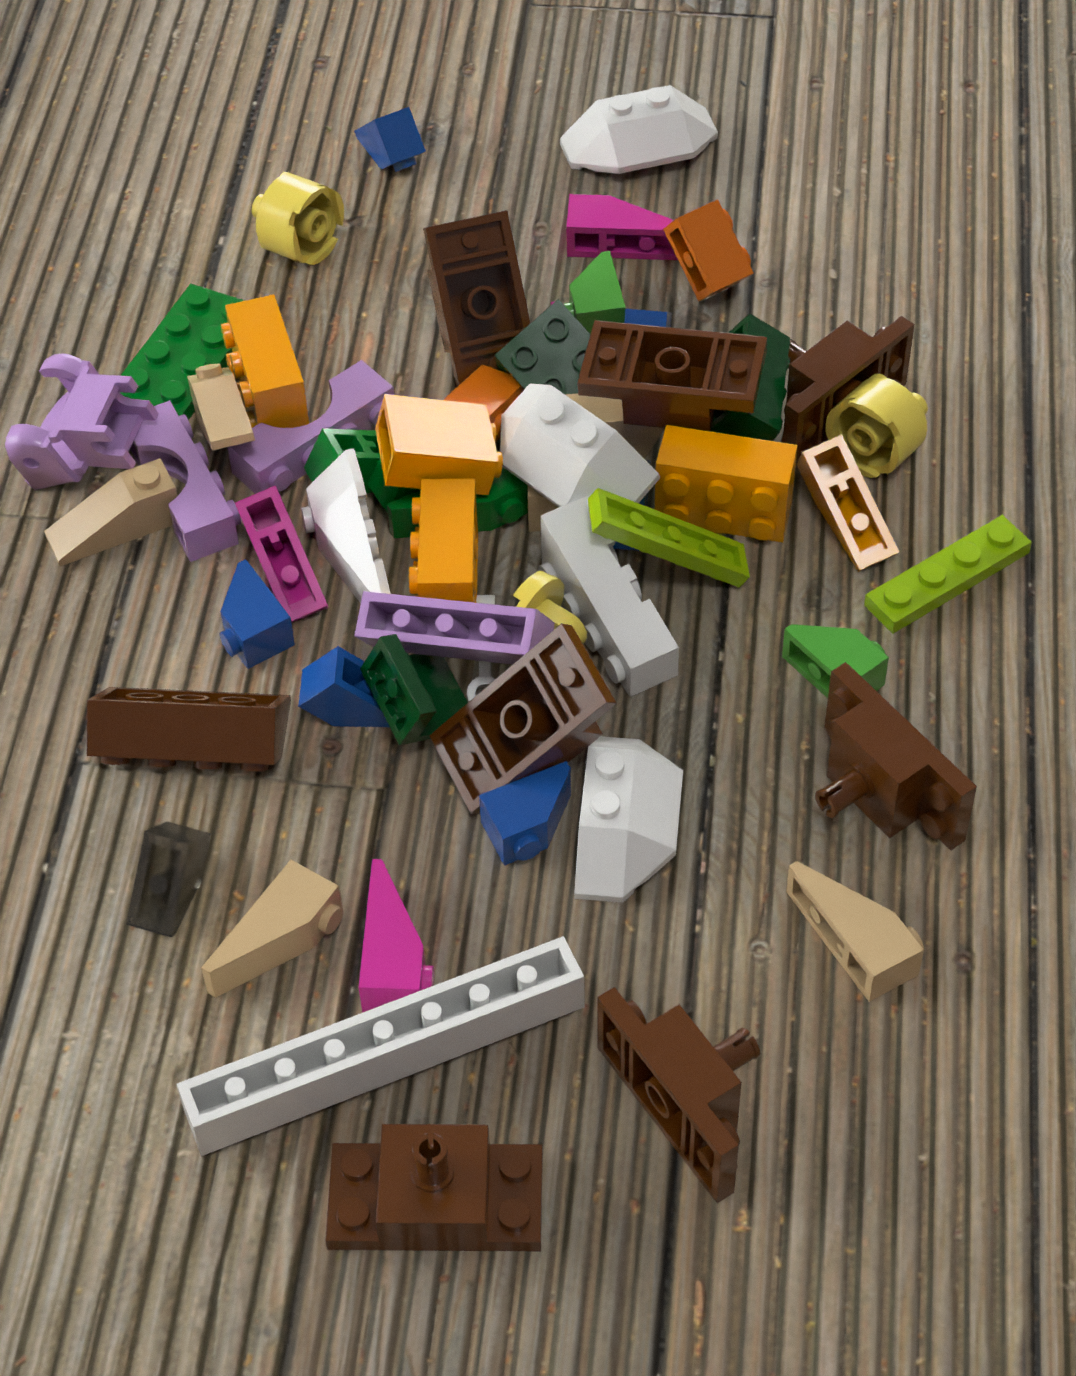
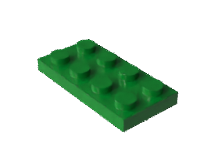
M190 283L121 374V376H131L138 385L136 392L120 393L131 399L149 400L153 406L171 401L178 416L185 414L189 421L195 412L187 376L196 375L197 368L209 364H221V368L228 367L226 354L233 351L232 348L226 349L221 331V324L228 323L225 305L246 300Z

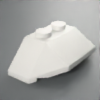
M671 85L596 100L562 135L560 145L571 169L581 170L584 167L597 172L621 174L692 159L703 151L710 142L717 139L718 131L704 106Z
M529 384L501 415L500 452L503 456L502 467L559 508L585 496L590 497L597 488L639 503L660 479L659 473L614 428L552 385Z
M600 736L588 746L578 830L574 899L623 903L634 893L637 887L649 880L676 856L683 770L640 739Z

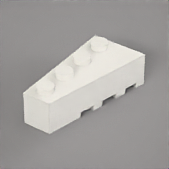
M585 496L540 516L542 565L538 566V571H544L562 580L565 586L561 607L580 619L587 632L586 645L592 652L598 651L604 660L610 679L614 683L620 682L628 695L632 697L678 676L679 647L651 600L648 599L641 602L642 594L637 576L629 564L623 567L619 565L613 548L615 541L592 533L588 505L589 496Z

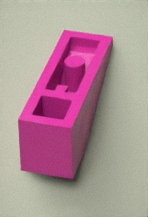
M569 194L566 226L567 257L596 258L601 252L610 251L612 258L678 260L663 230L674 220L610 195Z
M276 485L235 502L272 591L291 617V623L328 608V604Z
M372 859L358 987L362 1013L434 986V965L425 964L424 946L382 859Z

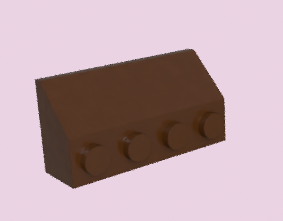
M108 687L87 700V756L101 757V763L108 765H124L130 763V758L147 759V765L153 767H172L176 765V760L194 761V767L198 769L222 768V762L240 763V769L244 771L269 770V765H274L283 754L291 695Z

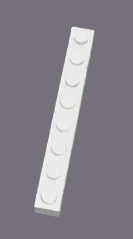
M563 936L177 1083L184 1112L200 1154L204 1156L585 1007L584 975Z

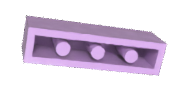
M363 591L355 637L374 647L381 636L396 634L407 653L513 665L554 630L555 623L539 610L533 608Z

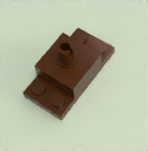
M508 211L423 228L432 268L427 270L444 352L450 353L457 387L482 364L501 371L496 365L494 355L530 324Z
M900 316L889 326L881 327L872 337L847 320L809 350H805L796 344L794 340L790 339L788 387L784 408V431L781 442L797 445L795 471L798 469L797 462L803 451L828 441L826 419L829 412L863 381L869 379L874 374H882L903 386L906 385L914 323Z
M594 320L577 382L578 395L622 400L623 424L664 428V431L666 425L711 431L715 409L754 413L767 352V337Z
M561 623L429 736L470 813L480 814L479 795L566 761L569 763L603 735L596 720L617 703L573 626Z
M845 662L832 670L824 726L828 736L831 738L827 777L832 783L816 791L815 799L819 808L824 811L827 807L831 806L826 811V815L834 818L839 812L854 803L889 838L919 819L927 834L934 839H939L951 851L965 842L977 786L849 664Z
M613 987L597 997V1048L715 1202L719 1203L734 1193L736 1170L738 1168L737 1160L740 1139L737 1134L742 1082L733 1071L749 1061L760 1057L759 1046L753 1036L746 1041L745 1038L750 1035V1032L745 1028L738 1029L730 1037L712 1046L680 1004L647 1023L639 1006L633 1000L626 1002L618 990Z
M382 1124L381 1143H332L325 1238L327 1250L541 1252L542 1144H490L488 1125Z

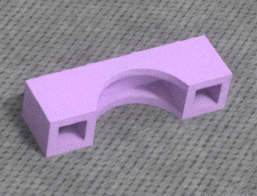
M360 360L329 380L331 404L327 411L317 420L295 428H278L260 423L252 428L255 441L228 447L232 473L255 494L275 485L279 492L285 490L291 483L307 474L304 466L322 428L375 430L384 394L394 395V387L365 362Z
M171 401L154 406L159 413L156 421H142L130 450L139 466L161 458L169 475L185 484L182 492L168 505L174 533L189 561H195L239 544L236 526L241 524L240 514L233 500L226 501L224 499L225 490L216 470L209 472L207 468L209 461L203 445L200 442L193 443V432L186 415L178 416Z

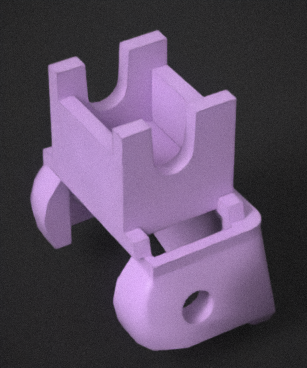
M62 353L49 356L44 360L39 370L43 377H57L68 392L57 401L44 419L41 427L29 424H15L11 426L6 436L5 448L9 460L22 474L27 484L34 490L69 482H79L84 473H86L88 466L120 469L134 468L136 462L128 451L142 421H156L159 415L149 400L131 399L120 393H135L138 385L131 376L100 375L90 361L81 360L70 354Z

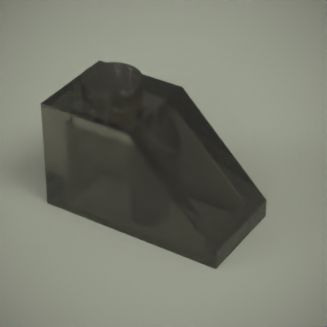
M168 821L144 831L126 925L168 937L175 936L203 879L211 833Z

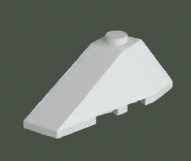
M354 448L348 449L306 488L308 506L302 507L301 513L306 533L314 532L318 549L361 603L363 591L391 594L384 563L379 555L374 522L369 517L365 499L367 494Z

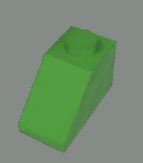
M610 251L601 252L569 285V302L563 303L590 334L594 320L624 323L626 307Z
M791 624L784 630L782 657L825 697L828 698L831 671L845 662L876 691L885 685L889 657L877 642L870 641L858 629Z

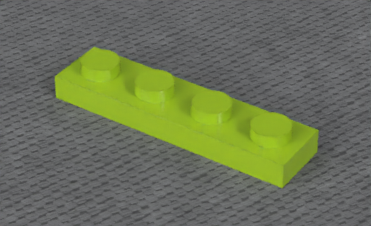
M597 488L588 498L592 533L739 588L750 578L743 543Z
M1001 515L865 594L864 606L894 634L1029 554L1032 541L1004 515Z

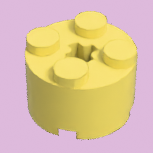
M289 172L282 173L271 183L264 194H260L255 198L252 204V215L256 217V233L260 246L263 249L300 263L310 265L320 263L332 252L338 238L333 237L336 224L343 225L344 205L340 194L325 185Z
M874 374L869 379L863 381L829 412L826 419V435L828 440L842 434L862 476L877 478L880 474L891 473L922 445L927 435L925 414L928 411V406L921 395L911 393L900 383L882 374Z

